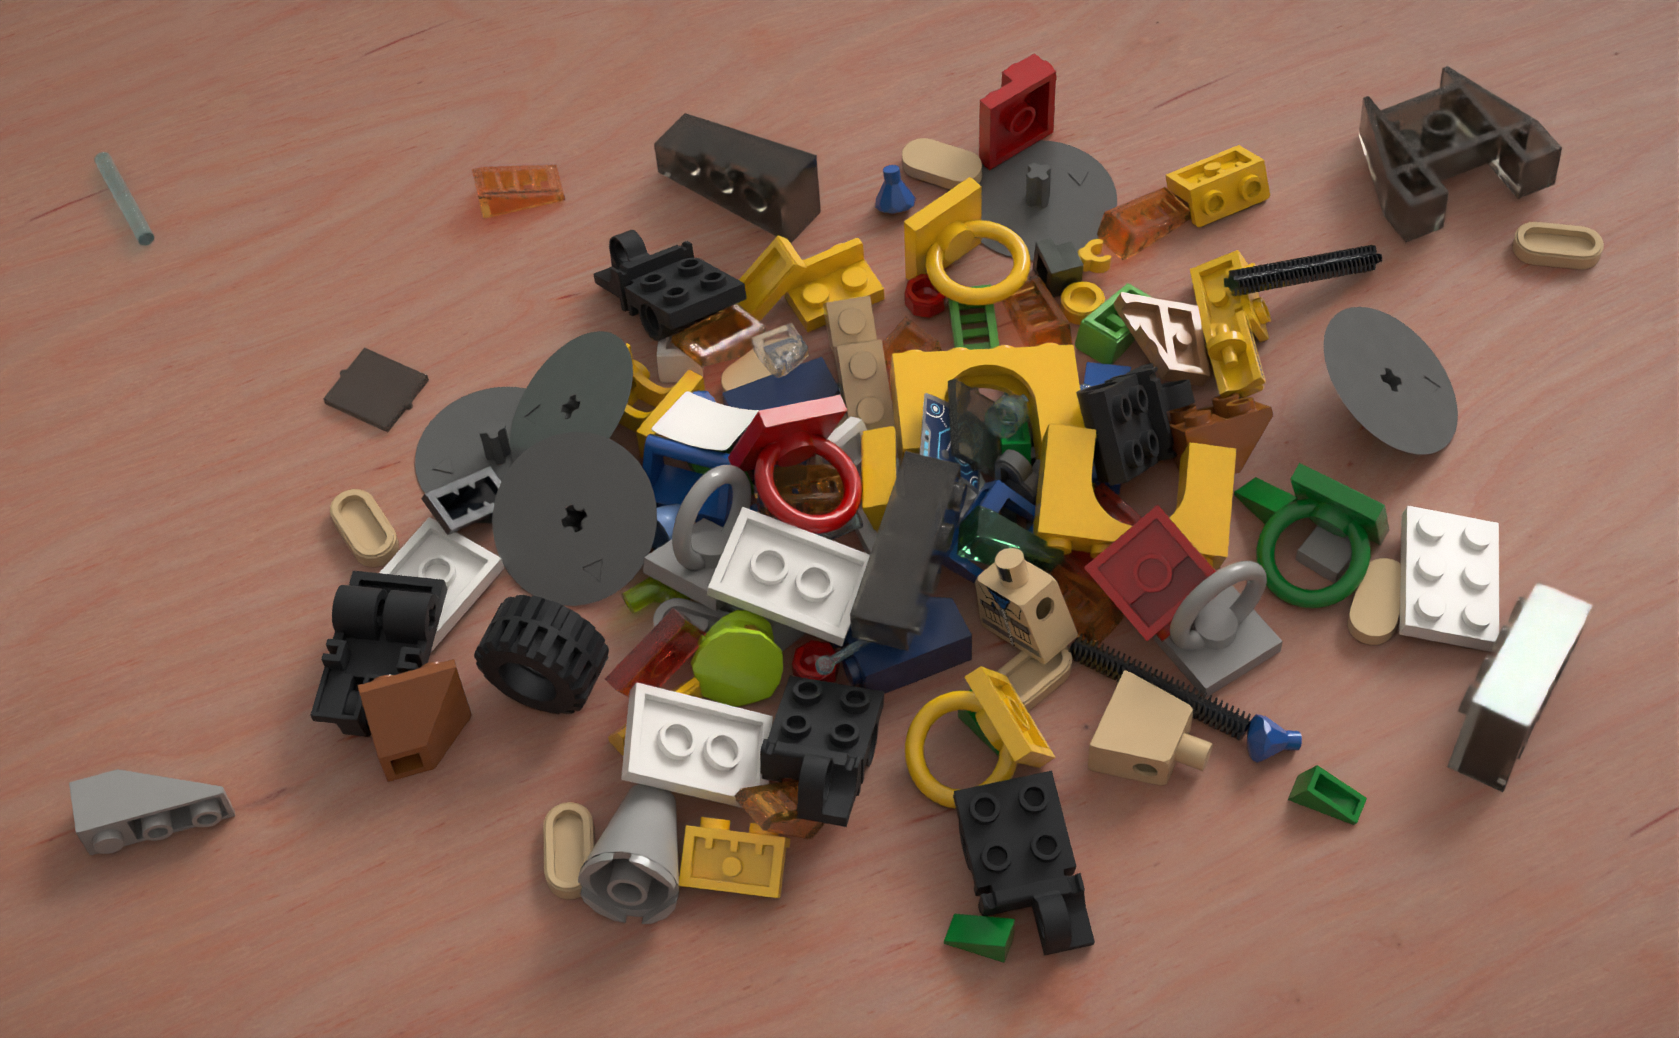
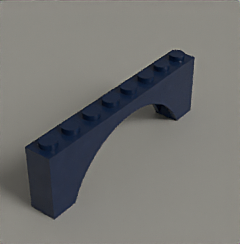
M819 357L723 392L722 396L725 406L760 411L840 395V390L823 357ZM745 430L736 439L737 443L744 434ZM811 457L790 467L775 465L773 472L774 483L781 497L796 510L809 514L803 496V488ZM753 480L752 483L757 499L761 506H764L758 495L755 480ZM871 578L867 582L843 645L839 646L829 642L833 649L841 648L846 658L842 660L843 668L851 686L859 685L861 688L884 691V694L972 660V634L952 598L911 594L891 588Z

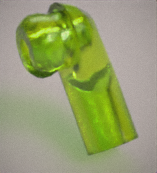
M648 577L621 594L626 606L632 613H636L652 602L662 604L674 598L691 599L652 577Z

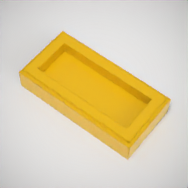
M777 235L739 279V281L745 284L747 299L736 303V307L732 311L744 328L753 330L807 269L791 243L784 237Z

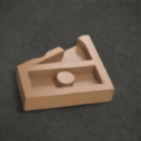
M1121 292L1114 302V308L1149 361L1153 363L1154 367L1158 368L1157 373L1161 379L1173 382L1189 379L1191 385L1203 387L1210 377L1198 306Z

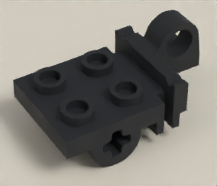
M629 230L610 238L609 249L612 267L594 273L597 285L620 298L623 311H629L631 316L639 314L645 331L655 341L691 328L695 323L700 324L735 309L736 303L747 299L745 284L704 260L694 258L692 243L685 241L681 246L675 245L649 255L642 238L635 230Z
M1153 363L1141 365L1124 375L1111 377L1109 380L1104 381L1105 383L1076 392L1085 428L1096 429L1097 438H1095L1093 461L1099 483L1109 482L1110 486L1127 483L1157 464L1158 461L1172 459L1177 456V453L1172 449L1174 441L1166 412L1195 402L1189 379L1161 384V380L1156 378L1155 374L1158 368L1154 367Z
M353 571L349 585H340L338 587L332 606V624L335 633L333 639H327L326 647L330 654L323 653L321 660L325 667L310 714L313 721L335 723L342 733L346 735L364 737L371 735L358 685L372 682L379 676L397 675L419 669L428 663L448 590L444 580Z
M789 676L768 739H764L761 746L760 774H762V779L782 782L783 778L799 781L797 818L847 827L855 798L859 796L861 784L864 781L865 766L870 767L874 757L879 719L884 706V691Z
M1052 770L954 791L953 798L959 819L962 849L968 869L972 872L975 896L980 895L978 908L982 916L1032 907L1044 956L1094 945L1095 940L1085 904V888L1081 873L1074 875L1077 866Z

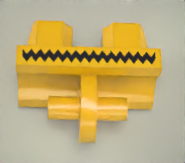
M1244 310L1236 312L1225 321L1202 326L1219 394L1225 398L1232 393H1238L1239 397L1245 398L1262 391L1266 380L1249 318Z

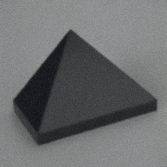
M489 466L425 493L421 499L446 534L450 535L493 515L494 502L501 480Z

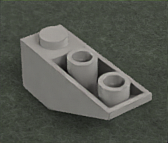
M119 769L69 782L76 834L89 855L114 853L121 850L123 846L145 840H162L178 831L193 827H210L219 823L222 819L235 816V810L222 786Z

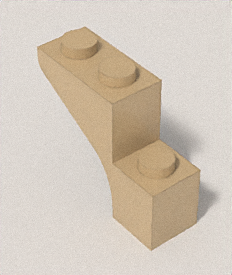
M870 296L823 303L829 346L833 351L843 402L848 410L846 418L848 419L851 416L862 419L867 430L888 426L895 428L882 339L877 340Z

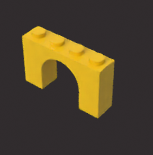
M1044 343L1036 347L1016 348L1009 345H1000L993 349L975 350L957 347L948 351L923 352L921 350H908L903 353L892 354L890 386L900 472L939 470L920 461L925 393L936 396L948 403L966 391L980 388L999 390L1012 396L1024 407L1029 416L1036 459H1041L1042 440L1049 423L1085 428L1076 394L1080 390L1074 345Z
M1049 423L1043 436L1032 545L1043 546L1045 552L1065 555L1070 554L1072 550L1090 552V556L1095 558L1132 527L1117 521L1107 514L1094 495L1092 488V466L1096 429ZM1190 442L1181 455L1177 503L1174 514L1169 518L1188 540L1193 543L1212 567L1218 570L1228 557L1236 449Z

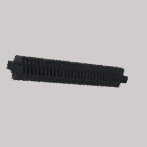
M1367 245L1230 270L1228 278H1224V287H1228L1231 290L1232 296H1240L1246 293H1255V291L1272 290L1309 283V281L1314 282L1327 278L1375 270L1376 264L1382 262V254L1377 253L1375 245Z
M1083 633L1071 644L1068 652H1071L1072 659H1075L1074 661H1080V664H1085L1086 667H1090L1093 670L1096 669V672H1101L1103 675L1106 674L1107 677H1112L1111 679L1113 680L1117 679V682H1119L1124 670L1131 672L1189 704L1193 708L1192 718H1198V721H1204L1203 723L1209 724L1210 727L1215 726L1214 729H1220L1221 732L1226 731L1225 734H1231V737L1235 738L1237 736V740H1241L1245 736L1251 721L1250 713L1244 718L1245 711L1239 715L1240 708L1235 713L1233 712V705L1228 710L1229 703H1226L1223 708V700L1217 705V697L1211 702L1212 695L1207 700L1206 692L1201 697V690H1199L1196 695V687L1191 692L1189 691L1190 684L1186 689H1184L1185 682L1178 686L1179 679L1173 684V676L1170 681H1167L1169 674L1163 679V672L1157 676L1158 669L1151 673L1152 666L1146 671L1147 664L1140 668L1142 661L1137 666L1135 665L1136 659L1130 663L1131 656L1125 661V653L1119 658L1120 651L1115 656L1114 648L1111 653H1109L1110 646L1103 650L1104 643L1098 648L1099 641L1097 640L1096 644L1093 645L1094 639L1092 638L1088 643L1089 636L1082 640Z

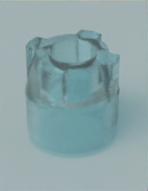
M1006 392L1003 393L985 413L984 419L988 430L1000 438L1013 436L1030 418L1027 415V402L1029 401L1027 396L1024 394L1018 396L1008 395Z

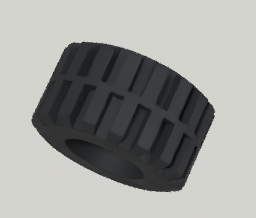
M516 595V597L506 598L500 604L476 648L474 658L477 660L476 665L484 674V677L511 699L539 711L552 714H572L575 711H580L585 705L609 658V648L604 643L605 639L602 634L575 611L542 597Z

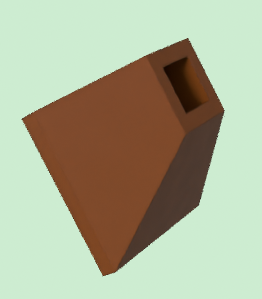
M1232 393L1225 398L1221 395L1213 397L1211 399L1212 405L1199 409L1196 408V405H1188L1169 411L1170 417H1168L1174 441L1172 449L1177 453L1173 460L1179 471L1181 455L1191 442L1235 448L1234 474L1240 473L1273 417L1272 407L1256 402L1254 398L1239 397L1238 393Z
M454 659L444 662H430L419 669L397 675L379 676L372 682L358 685L377 756L387 782L435 769L472 716Z

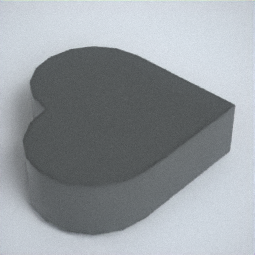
M1006 450L995 462V480H1000L1030 503L1036 505L1039 476L1033 472L1032 466L1023 455L1014 450Z

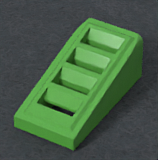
M1127 283L1080 323L1075 347L1102 364H1113L1135 341V338L1114 308V302L1119 294L1124 292L1151 297L1131 284Z
M989 284V285H981V286H972L971 288L990 287L991 284ZM947 298L954 348L963 347L975 350L993 349L999 346L994 304L982 306L966 305ZM984 309V313L960 316L959 310ZM986 322V327L966 330L961 328L963 324ZM988 336L989 341L966 345L963 343V339Z

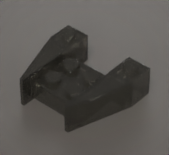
M1449 66L1442 68L1440 87L1438 89L1380 110L1369 96L1363 98L1359 128L1361 144L1382 213L1405 243L1444 227L1449 191L1441 181L1488 164L1518 199L1555 185L1562 147L1542 124Z

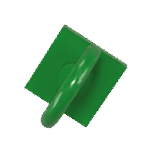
M1299 463L1290 478L1298 500L1279 509L1266 522L1257 541L1256 563L1265 570L1267 577L1266 586L1278 598L1298 607L1323 608L1344 600L1358 588L1367 573L1370 563L1371 549L1369 540L1381 546L1390 529L1384 504ZM1307 517L1322 529L1336 536L1348 537L1351 545V560L1347 571L1337 582L1322 589L1309 590L1294 586L1282 576L1275 560V547L1281 533L1295 521Z

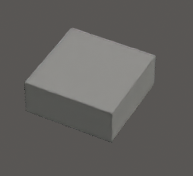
M1317 526L1297 550L1296 561L1335 583L1349 567L1351 545L1348 537L1336 536Z

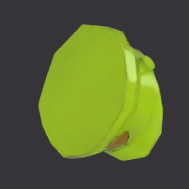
M735 610L719 619L705 636H700L698 640L699 647L691 661L694 677L700 682L702 696L734 707L751 704L771 697L780 684L782 677L783 653L774 643L771 624L763 616L747 610Z

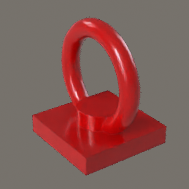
M841 395L758 411L728 456L730 464L739 467L743 471L755 469L754 477L758 495L765 507L776 519L814 534L833 532L846 525L858 511L862 498L861 479L854 463L839 446L828 440V437L848 411ZM816 454L821 456L836 469L843 484L841 503L832 512L822 515H811L796 510L781 497L775 486L773 476L775 465L790 467L810 457H815Z

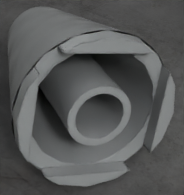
M642 784L633 786L581 867L578 876V883L582 886L580 895L583 901L598 914L613 921L623 923L626 922L627 916L643 917L641 924H652L667 918L676 908L679 897L676 799L670 791Z

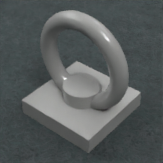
M721 465L705 473L684 498L675 519L672 539L644 557V574L714 611H717L727 603L707 596L709 583L742 507L750 509L751 485L743 470L733 465ZM724 484H730L733 491V501L724 527L705 518L695 523L701 507L711 493Z
M1236 562L1223 567L1207 577L1190 592L1178 607L1171 621L1170 636L1163 642L1156 635L1152 637L1198 691L1201 690V695L1203 696L1205 692L1207 693L1206 698L1281 651L1283 641L1254 610L1264 593L1267 583L1265 570L1256 562ZM1247 580L1241 594L1232 586Z

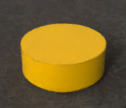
M1090 282L1072 283L1062 292L1061 313L1069 322L1080 325L1084 318L1105 302L1104 293L1097 285Z

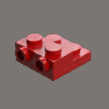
M1035 53L1002 71L1001 88L990 92L980 100L979 158L982 164L989 170L1054 132L1056 71L1048 61L1042 60Z
M1156 505L1084 567L1146 641H1149L1156 635L1162 642L1170 636L1171 621L1184 599L1202 581L1216 572L1159 505Z

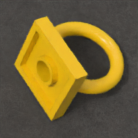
M971 177L904 221L906 278L910 280L920 274H927L932 285L942 295L961 304L974 306L990 305L1012 296L1025 283L1030 271L1031 259L1026 244L1014 231L1001 224L981 220L982 186ZM981 238L1001 243L1012 255L1013 268L1010 274L1000 283L990 287L971 288L954 282L944 270L981 244Z
M982 666L964 677L972 691H952L932 699L915 715L906 735L905 761L913 782L927 798L948 808L956 809L953 794L954 791L962 789L947 787L933 777L925 762L924 745L932 725L949 712L957 710L975 712L976 720L981 730L994 748L999 751L998 762L992 774L977 786L1012 779L1018 763L1041 768L1056 758L1007 676Z

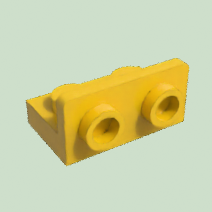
M1240 145L1165 175L1168 190L1189 203L1191 220L1197 227L1207 225L1265 201L1270 197L1265 160Z
M859 238L836 244L829 250L805 260L803 259L802 261L807 269L784 294L785 299L807 332L826 325L823 303L870 296L871 304L873 305L885 299L884 287L864 260V247Z
M1239 250L1190 269L1201 325L1205 326L1225 321L1236 312L1244 310L1248 315L1252 332L1259 342H1263L1269 339L1266 323L1271 322V315L1265 300L1259 297V293L1256 291L1255 293L1232 296L1231 290L1228 287H1224V278H1228L1230 270L1256 266L1255 263L1248 264Z
M701 817L700 827L686 825L679 886L772 898L781 897L786 848H790L791 838L779 836L780 826L750 823L749 833L730 831L731 820Z

